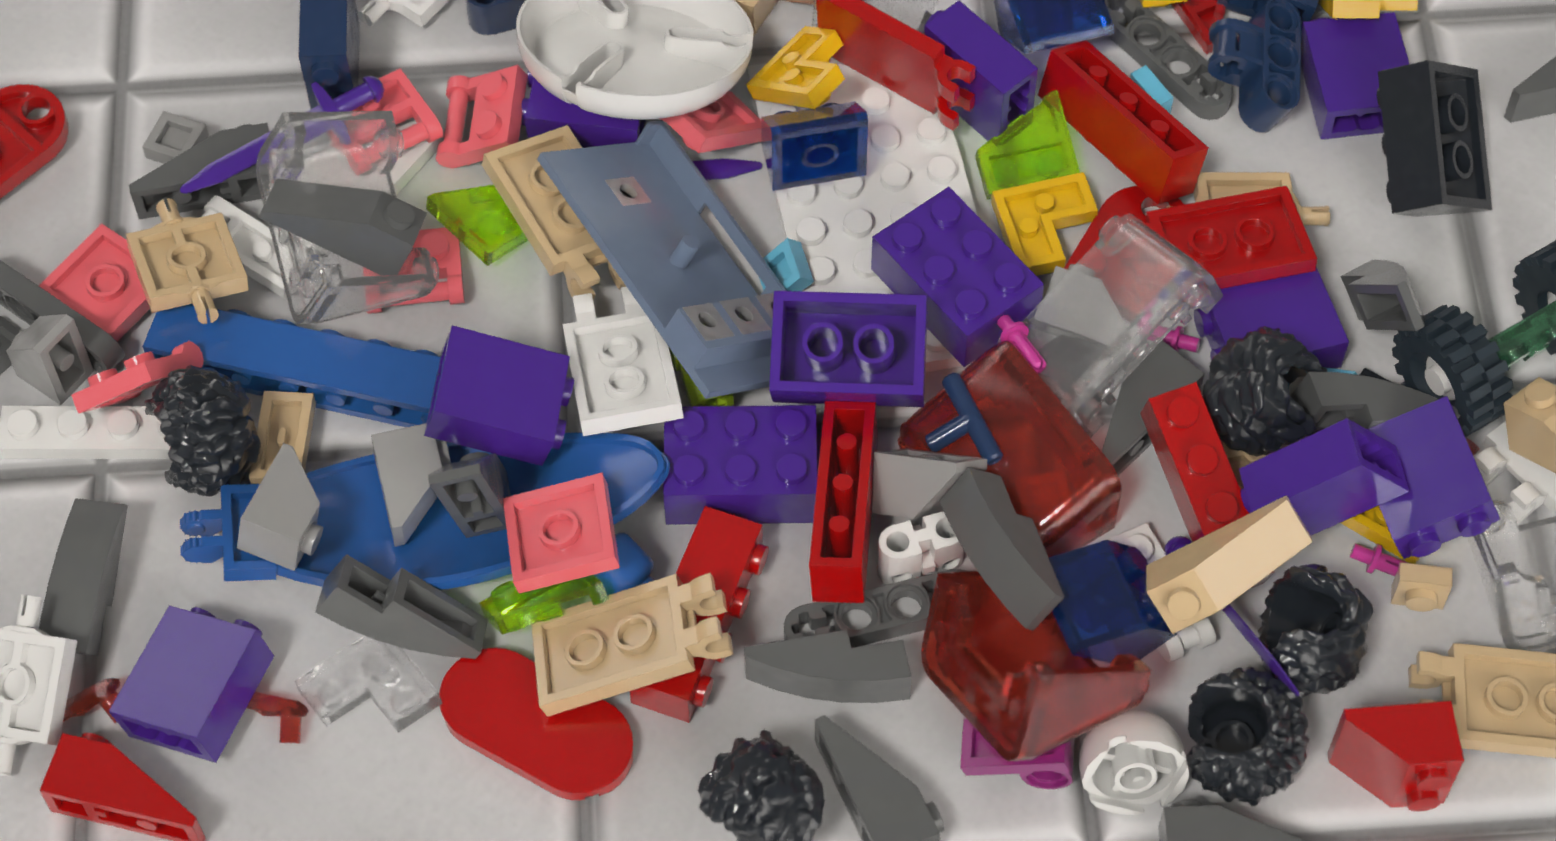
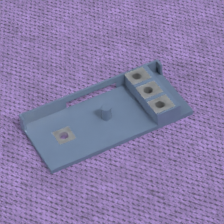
M662 120L648 122L637 141L632 143L541 152L537 158L538 162L705 399L769 387L774 291L787 290ZM621 191L628 193L632 198L626 197ZM706 205L766 286L761 295L756 293L700 216Z

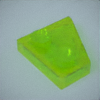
M1058 91L1048 93L1041 103L1027 114L1019 116L1008 125L1003 133L999 136H994L977 150L975 159L986 200L991 199L992 191L1080 173Z
M494 185L438 192L427 196L426 210L486 266H489L528 241Z
M590 575L520 594L513 581H508L497 586L491 592V596L479 602V605L488 622L503 635L525 628L536 622L563 616L564 608L561 603L589 595L594 606L609 600L602 581L596 576Z

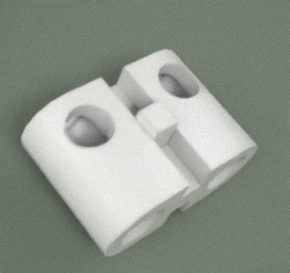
M938 512L924 516L922 518V528L920 524L912 526L909 520L884 529L878 541L877 560L878 576L883 583L888 585L921 577V571L923 575L933 574L950 569H958L962 565L964 549L953 532L945 513Z

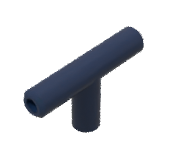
M959 373L948 374L943 378L942 385L958 416L927 434L925 437L927 445L933 452L937 453L969 433L981 457L987 459V465L998 463L1002 459L1003 453Z

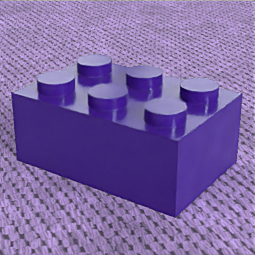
M950 187L942 190L872 236V271L894 294L927 295V329L963 367H966L1001 343L1000 336L1002 330L997 325V321L1001 316L1009 315L1014 322H1023L1026 325L1038 316L1042 304L1044 283Z
M774 291L769 382L772 401L774 403L825 404V401L876 402V406L924 407L928 315L927 295Z
M816 405L682 407L683 419L664 422V454L670 462V470L663 485L666 525L697 524L705 506L759 524L813 523L817 487Z

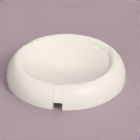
M525 0L519 10L516 21V36L520 55L529 72L547 91L562 101L578 105L581 109L588 112L622 119L646 120L669 118L690 113L712 104L729 92L739 81L748 66L753 46L751 21L735 0Z

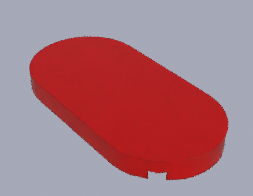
M504 648L482 649L476 659L460 658L451 666L443 678L439 692V704L449 732L466 746L560 798L586 800L585 797L594 796L596 794L602 796L614 790L630 771L633 762V735L624 715L616 707L602 699L547 717L539 707L535 662L515 651Z

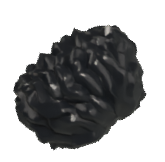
M1262 326L1256 331L1247 332L1243 338H1229L1221 351L1213 356L1209 365L1210 379L1203 386L1202 397L1220 440L1228 448L1236 451L1241 450L1253 456L1268 455L1280 450L1283 445H1291L1317 432L1313 418L1310 414L1305 413L1304 408L1290 396L1289 386L1298 377H1305L1308 372H1327V369L1320 366L1318 358L1307 350L1293 334L1281 333L1279 328L1271 329Z
M189 365L186 369L170 371L168 378L162 379L156 386L154 392H152V398L145 400V414L156 416L161 422L160 430L165 435L164 441L170 446L168 456L172 463L170 470L165 471L164 475L166 482L170 485L173 484L174 488L180 487L188 493L212 497L221 491V486L240 485L241 481L245 479L244 474L253 463H257L259 460L261 442L256 432L254 420L248 415L251 410L250 398L247 397L245 389L241 387L240 381H233V379L218 373L213 368H199Z
M1315 563L1300 565V567L1292 566L1284 572L1283 578L1273 582V587L1269 590V595L1264 602L1267 608L1259 616L1262 620V627L1258 629V638L1282 666L1294 686L1299 689L1298 692L1301 698L1311 693L1329 694L1338 688L1346 687L1349 681L1355 680L1359 673V663L1367 653L1366 631L1368 629V622L1374 612L1373 605L1358 588L1353 587L1345 574L1328 573L1326 566ZM1263 662V668L1267 672H1271L1274 679H1279L1268 665Z
M1250 666L1244 671L1241 667L1234 669L1232 672L1219 673L1205 680L1204 683L1199 684L1196 692L1191 695L1190 699L1192 702L1189 704L1188 733L1197 743L1186 755L1187 765L1192 769L1191 777L1202 783V790L1217 792L1228 803L1238 799L1239 802H1248L1251 807L1257 806L1262 797L1276 794L1279 789L1285 791L1294 782V774L1299 772L1307 758L1306 748L1310 739L1305 734L1308 727V718L1301 714L1303 699L1300 696H1296L1280 679H1274L1271 672L1256 671Z
M762 730L759 738L746 740L744 737L735 738L731 752L718 754L714 759L712 771L700 780L698 792L701 796L700 810L706 817L710 818V821L723 823L724 828L727 831H731L737 837V841H812L816 830L822 824L825 799L823 785L817 773L798 754H794V751L789 746H782L778 740L773 739L769 731Z

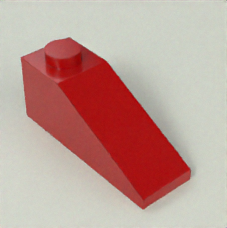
M62 733L39 790L51 812L172 841H205V836L197 818L119 749L112 745L108 739L94 733H83L81 737Z

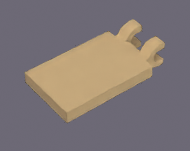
M568 125L485 153L482 167L549 275L552 276L564 272L571 296L592 293L594 300L595 292L591 286L600 282V276L594 267L608 262L610 275L617 288L620 290L621 287H626L537 160L541 152L582 148Z
M711 573L701 575L684 585L677 574L670 575L532 619L531 626L539 707L546 716L558 714L695 671L693 657L720 659L734 655L731 636L728 632L722 633L720 620L717 616L707 618L696 624L695 614L713 616L727 612L725 594L722 589H715V582Z
M1460 643L1452 644L1448 651V656H1441L1432 652H1418L1416 655L1417 665L1411 664L1408 668L1409 688L1430 689L1441 686L1442 701H1452L1460 743L1463 749L1556 758V653ZM1420 699L1419 703L1439 702V701L1427 700V699Z

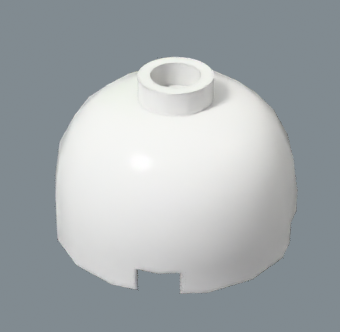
M1127 710L1113 713L1099 720L1088 731L1079 754L1083 788L1089 793L1090 801L1096 807L1112 814L1145 813L1144 808L1140 804H1152L1160 800L1161 807L1171 803L1185 789L1189 778L1184 747L1179 735L1165 720L1148 711Z

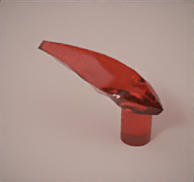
M103 679L67 699L63 722L71 717L84 716L100 705L116 724L117 721L109 713V710L118 696L116 690L120 687V679Z
M255 691L246 708L255 710L262 716L280 717L279 743L300 744L302 717L308 714L309 710L307 707L294 699Z

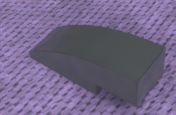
M1370 260L1341 276L1358 320H1363L1366 329L1417 331L1425 327V317L1403 266L1387 260Z
M1308 372L1291 394V397L1304 408V412L1310 414L1313 418L1317 432L1346 418L1368 429L1438 400L1431 395L1401 384L1369 376L1340 372ZM1452 406L1457 418H1459L1460 415L1457 408Z
M968 467L940 499V504L962 548L984 581L1025 629L1034 630L1064 598L1033 519L1016 514L1001 476Z
M75 498L67 518L50 574L39 629L53 637L78 640L76 654L98 656L106 606L112 607L128 508L126 504Z
M347 554L325 578L315 613L344 628L380 642L418 652L476 659L481 653L488 619L403 568L389 580Z
M848 630L744 647L746 679L774 690L809 699L840 703H882L910 700L912 676L903 640L851 648Z

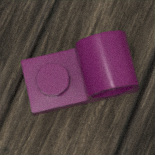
M1068 714L964 718L960 768L965 776L1019 774L1026 784L1036 788H1065L1073 781L1075 729L1072 726V721Z

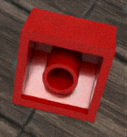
M1452 701L1344 709L1327 752L1328 761L1332 766L1391 808L1408 806L1409 810L1417 812L1431 810L1440 804H1444L1464 762Z

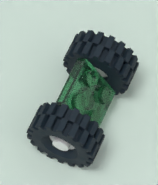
M1556 240L1519 261L1520 264L1516 265L1514 269L1517 277L1513 278V287L1520 292L1514 295L1517 305L1523 306L1525 310L1521 314L1523 320L1488 340L1486 338L1488 331L1482 324L1478 326L1473 324L1474 316L1467 311L1461 314L1459 307L1454 305L1448 307L1446 304L1424 315L1425 327L1417 331H1398V334L1394 335L1393 342L1396 346L1392 348V356L1399 360L1394 366L1396 373L1402 375L1405 380L1401 385L1426 393L1437 399L1448 396L1451 405L1458 410L1460 415L1458 421L1465 437L1505 415L1504 402L1513 396L1508 391L1514 388L1512 379L1505 376V373L1511 370L1510 366L1521 359L1526 362L1544 350H1547L1551 356L1556 353Z

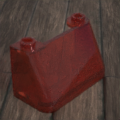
M1001 341L986 350L960 373L1003 453L1002 459L994 465H987L985 472L1000 475L1016 514L1033 519L1051 566L1115 528L1122 485L1115 468L1012 343ZM944 388L926 402L924 407L918 409L901 424L900 436L897 440L900 449L907 448L933 452L925 441L926 435L958 416ZM969 433L938 451V453L982 458Z
M978 571L938 573L922 640L921 658L924 671L930 680L1003 759L1008 762L1033 760L1137 707L1142 702L1144 695L1149 689L1151 669L1134 654L1116 655L1109 667H1099L1062 631L1064 619L1069 613L1070 601L1067 592L1060 583L1064 598L1034 630L1025 629L1003 605Z

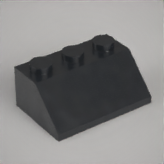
M1426 60L1378 71L1379 88L1377 90V101L1382 110L1384 130L1381 144L1387 160L1389 181L1386 186V194L1391 204L1392 214L1419 217L1492 210L1478 69Z

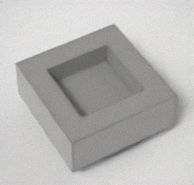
M163 111L142 146L145 158L165 164L207 139L209 133L206 124Z

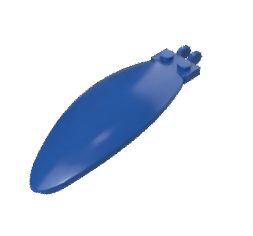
M579 432L565 433L560 449L551 448L543 466L497 455L507 471L511 496L603 473L608 484L614 525L646 503L657 492L670 470L668 457L650 441L638 436L619 433H600L583 436ZM446 442L451 463L459 462L463 456L470 453L484 452L489 455L493 454ZM374 454L306 473L320 502L317 525L323 527V533L313 555L304 553L295 571L237 549L240 519L260 484L221 486V509L189 511L184 513L182 519H180V529H182L184 535H189L190 537L188 540L185 539L183 545L180 546L181 556H183L185 562L189 561L196 564L198 562L213 563L223 557L224 582L276 580V575L298 582L323 587L325 578L346 554L389 580L403 568L438 590L482 583L512 574L507 529L466 538L438 497L405 545L394 546ZM222 531V536H213Z

